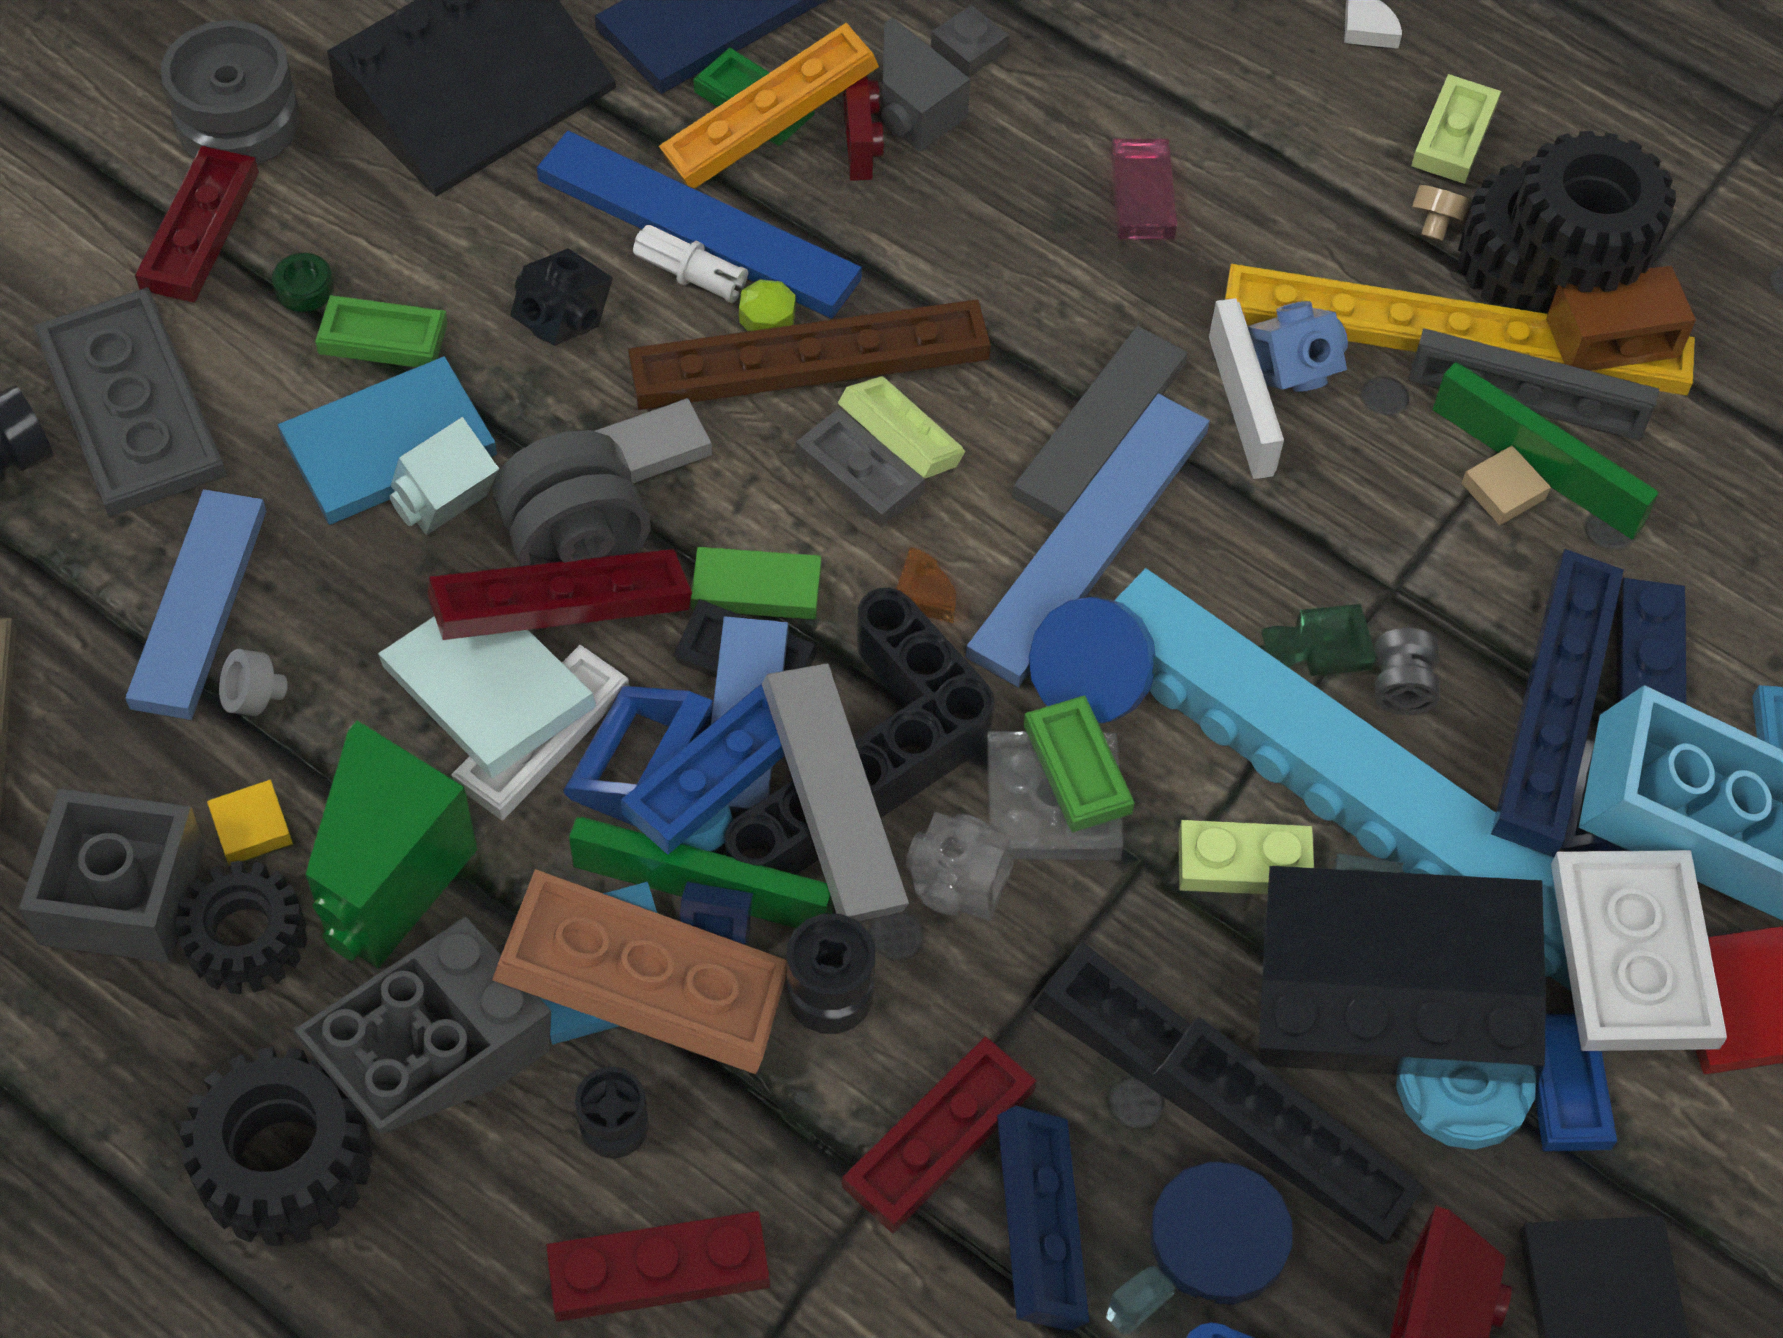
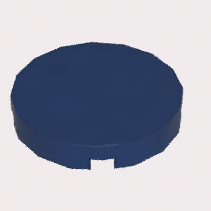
M1207 1162L1183 1170L1164 1187L1152 1213L1150 1246L1161 1272L1179 1291L1194 1298H1197L1198 1295L1204 1299L1216 1300L1214 1304L1234 1305L1259 1297L1278 1280L1292 1249V1219L1282 1195L1262 1175L1239 1164Z

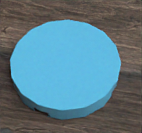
M1412 1074L1397 1075L1396 1084L1405 1113L1423 1133L1447 1146L1474 1150L1500 1144L1521 1127L1535 1100L1536 1083L1427 1077Z

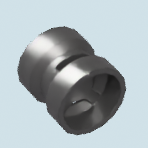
M1415 628L1394 629L1379 636L1375 642V662L1382 673L1379 674L1375 681L1377 705L1383 710L1401 715L1419 714L1436 707L1440 701L1439 677L1433 672V669L1439 663L1437 638L1427 631Z

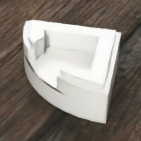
M1346 0L1344 43L1399 48L1402 37L1401 26L1396 15L1386 4L1380 0Z

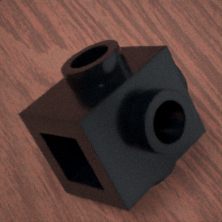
M567 248L523 266L515 282L516 295L510 316L529 328L533 335L540 340L556 346L599 327L613 277Z

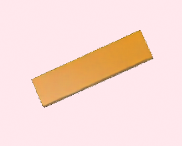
M845 23L659 145V148L685 185L695 189L879 68L873 52L852 28Z

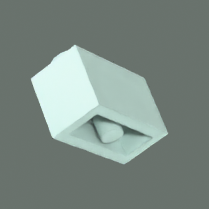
M461 417L399 457L391 482V487L395 492L389 495L397 513L408 526L417 523L425 535H428L486 497L499 468L467 422Z

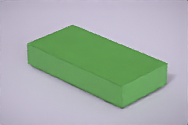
M330 295L315 341L317 351L321 355L419 367L438 359L448 324L446 311Z
M697 547L691 595L692 611H694L698 600L701 599L737 614L816 620L821 556Z
M1085 695L1025 713L1023 725L1071 833L1133 813L1134 800Z

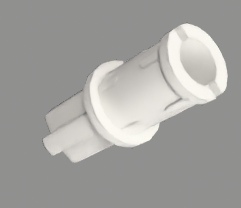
M646 225L635 238L633 247L635 256L676 275L677 282L684 286L691 282L725 298L727 302L734 303L740 296V292L734 290L735 285L743 289L747 281V269L741 266L738 267L704 251V244L699 241L689 244L651 225Z

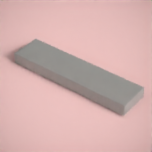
M829 664L767 674L762 687L836 913L859 922L903 912L909 902Z

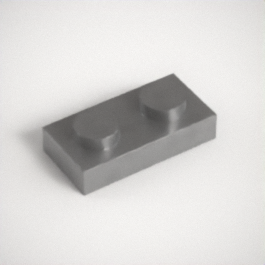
M840 408L836 409L796 441V457L880 528L924 493L925 478Z

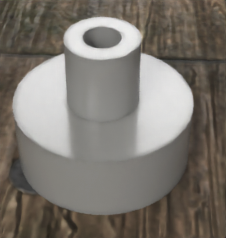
M236 649L229 654L223 665L219 682L220 701L225 711L234 714L257 716L264 711L270 699L282 700L287 691V679L284 675L274 674L271 659L266 653Z

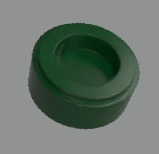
M297 253L290 255L276 265L272 274V281L278 301L284 307L293 311L306 312L318 309L328 302L330 295H333L334 282L330 266L322 257L315 254Z

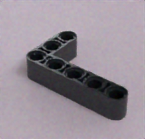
M890 587L877 588L868 592L860 601L857 617L858 653L905 707L854 740L867 780L874 784L870 786L880 818L981 752L987 746L991 736L994 712V694L989 685L906 594ZM890 626L895 629L891 631H882L876 629V627ZM917 669H928L935 673L922 675L914 671ZM965 712L973 715L975 718L962 720L954 717L953 714ZM917 746L925 751L911 754L904 752L901 748ZM793 781L737 816L729 824L725 834L726 856L755 866L761 865L794 875L819 860L807 823L796 819L797 816L804 814ZM751 848H761L769 852L767 856L756 859L742 855L744 851Z

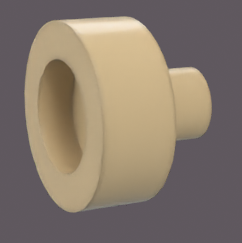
M1419 185L1412 209L1427 215L1421 235L1437 241H1443L1449 222L1465 225L1472 200L1440 188Z

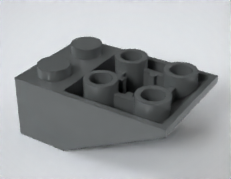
M465 916L294 1029V1035L376 1132L381 1135L492 1091L549 1052L551 1010L538 996L492 980L501 955Z

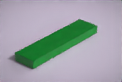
M1455 362L1445 372L1432 409L1434 412L1497 453L1513 445L1551 488L1631 540L1644 527L1659 494L1658 490L1463 365Z
M576 817L569 835L574 868L632 884L648 882L650 889L680 897L683 895L687 882L753 893L752 917L793 928L799 927L809 918L821 914H832L833 901L827 883L761 865L755 866L737 861L732 857L680 844L670 854H667L644 833L585 817Z

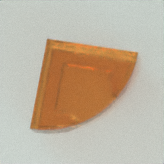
M910 547L897 590L906 594L927 617L954 623L956 609V591L945 573L937 566V561L932 556Z

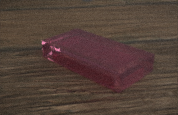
M1113 139L1111 160L1118 239H1175L1177 220L1169 139Z

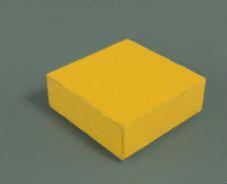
M271 779L207 801L229 866H231V862L245 861L293 844Z

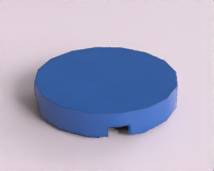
M1099 597L1069 600L1049 612L1034 633L1029 653L1031 680L1043 703L1047 706L1085 695L1098 723L1113 722L1134 711L1151 690L1154 674H1152L1154 667L1153 657H1156L1154 640L1142 618L1123 603Z

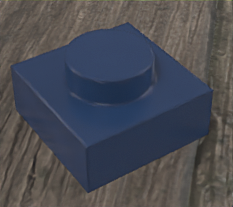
M687 882L681 898L680 922L748 946L753 893Z

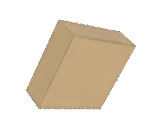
M1513 445L1467 470L1461 483L1499 526L1546 500L1551 488Z

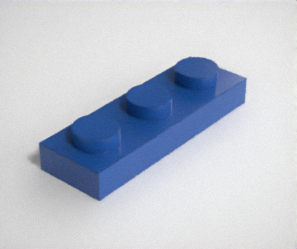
M762 683L621 799V814L665 853L670 854L785 756Z

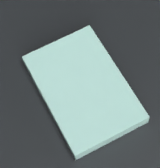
M434 616L378 653L384 669L491 779L596 707L593 693L529 630L442 640Z

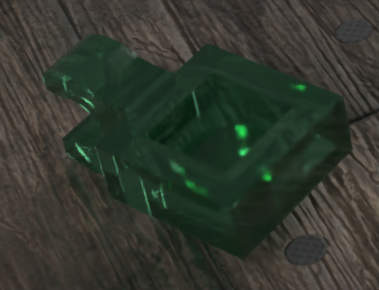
M1361 604L1302 609L1297 617L1295 627L1271 626L1262 629L1261 634L1264 645L1258 647L1288 668L1297 662L1306 660L1310 676L1371 670L1376 659Z

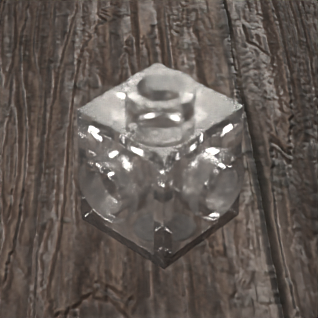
M937 812L934 813L926 834L917 832L914 836L906 859V869L911 871L916 897L921 898L926 906L946 915H957L961 911L989 921L993 917L1014 865L1009 835L993 831L984 821L970 815L958 814L955 818Z

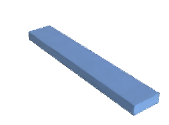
M1158 393L968 643L965 658L1019 688L1031 672L1029 653L1034 633L1047 614L1069 600L1085 598L1207 434L1210 420Z

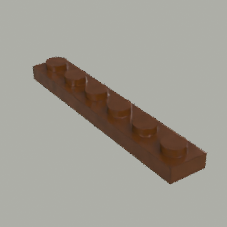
M975 299L628 348L637 407L638 410L664 407L687 398L692 403L985 361L990 359L991 344L979 300Z

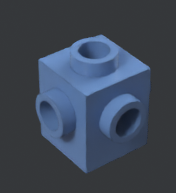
M1301 301L1277 308L1276 318L1247 326L1267 386L1282 390L1292 387L1293 391L1296 392L1308 391L1328 384L1327 376L1347 370L1344 352L1348 347V339L1345 328L1337 318L1336 312L1313 308L1311 301Z

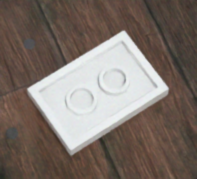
M1691 850L1557 852L1551 863L1581 1051L1720 1049L1727 1039Z

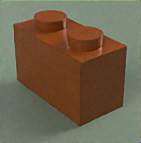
M1672 265L1649 268L1646 273H1640L1638 280L1627 286L1619 282L1617 289L1604 292L1600 287H1593L1592 292L1578 291L1577 285L1567 283L1566 288L1558 285L1546 318L1564 364L1589 371L1679 358L1696 322Z

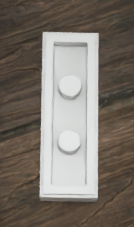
M1236 298L1219 300L1215 304L1209 340L1253 479L1272 477L1277 470L1284 438L1240 302H1237Z
M579 645L562 663L593 693L596 703L594 709L492 779L470 756L451 774L454 781L464 786L466 795L502 821L610 710L622 687L629 686L628 677L582 645Z

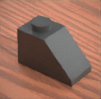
M892 17L884 23L881 121L884 122L887 129L894 136L902 137L920 152L968 118L970 78Z

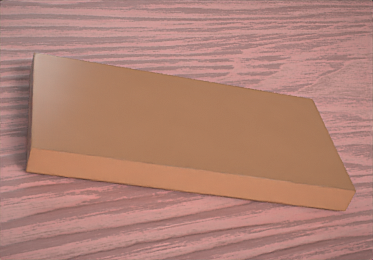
M535 869L492 980L756 1074L763 1060L787 975V960Z

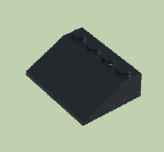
M415 0L327 50L336 98L435 197L616 88L615 79L559 0Z
M1269 866L1259 1034V1062L1261 1064L1272 1067L1396 1075L1412 1074L1427 1077L1538 1084L1545 1067L1546 1021L1542 880Z

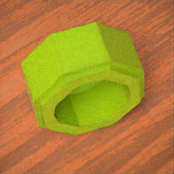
M759 279L741 292L739 323L747 331L794 325L796 295L782 281Z

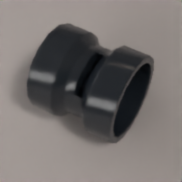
M618 1067L597 1069L583 1079L577 1088L575 1097L583 1142L590 1151L601 1157L616 1159L630 1155L646 1139L649 1127L646 1097L642 1083L633 1073ZM623 1117H625L624 1120L617 1125V1122L620 1121Z

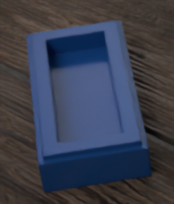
M1546 1014L1545 1067L1535 1087V1104L1543 1152L1612 1150L1617 1142L1602 1051H1581L1575 1014Z

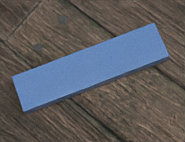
M203 489L125 697L130 710L192 720L267 512L263 499Z

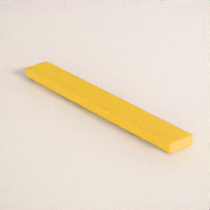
M1231 264L1225 300L1236 298L1237 302H1240L1246 324L1249 326L1276 318V309L1281 306L1295 302L1311 301L1313 308L1336 312L1337 318L1345 328L1349 342L1416 352L1423 328L1564 364L1546 320L1548 314L1237 264ZM1689 336L1679 358L1591 371L1659 388L1661 392L1687 396L1693 384L1695 337Z

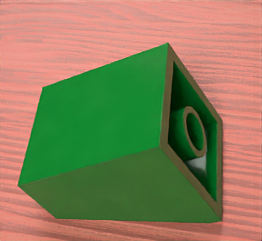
M358 720L355 721L347 732L306 870V877L315 901L312 907L320 916L324 928L322 937L335 952L348 960L354 961L359 956L376 968H379L478 849L464 786Z

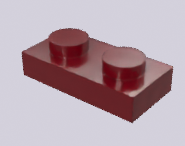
M866 75L845 89L842 94L850 181L872 180L873 157L883 156L882 122H872L871 114H879L878 79L868 80Z

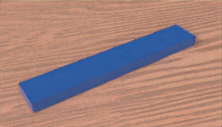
M567 131L537 166L538 181L640 229H643L646 225H651L689 244L699 241L704 244V251L738 267L741 266L747 269L748 280L756 282L759 279L782 281L796 295L797 303L831 319L834 318L861 281V266L571 131Z

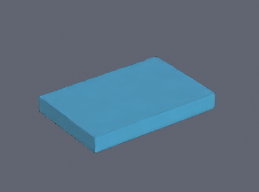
M445 356L278 424L280 436L329 525L390 500L389 495L395 492L391 487V482L399 457L461 417L467 422L491 457L497 455L494 439Z

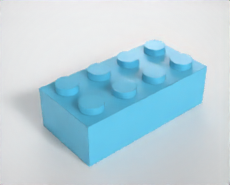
M1645 685L1600 714L1579 828L1629 851L1691 850L1697 882L1783 921V750Z

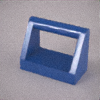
M633 686L622 687L565 786L564 794L581 805L633 825L621 814V799L711 725L713 700L685 690ZM636 714L669 727L637 784L599 780Z

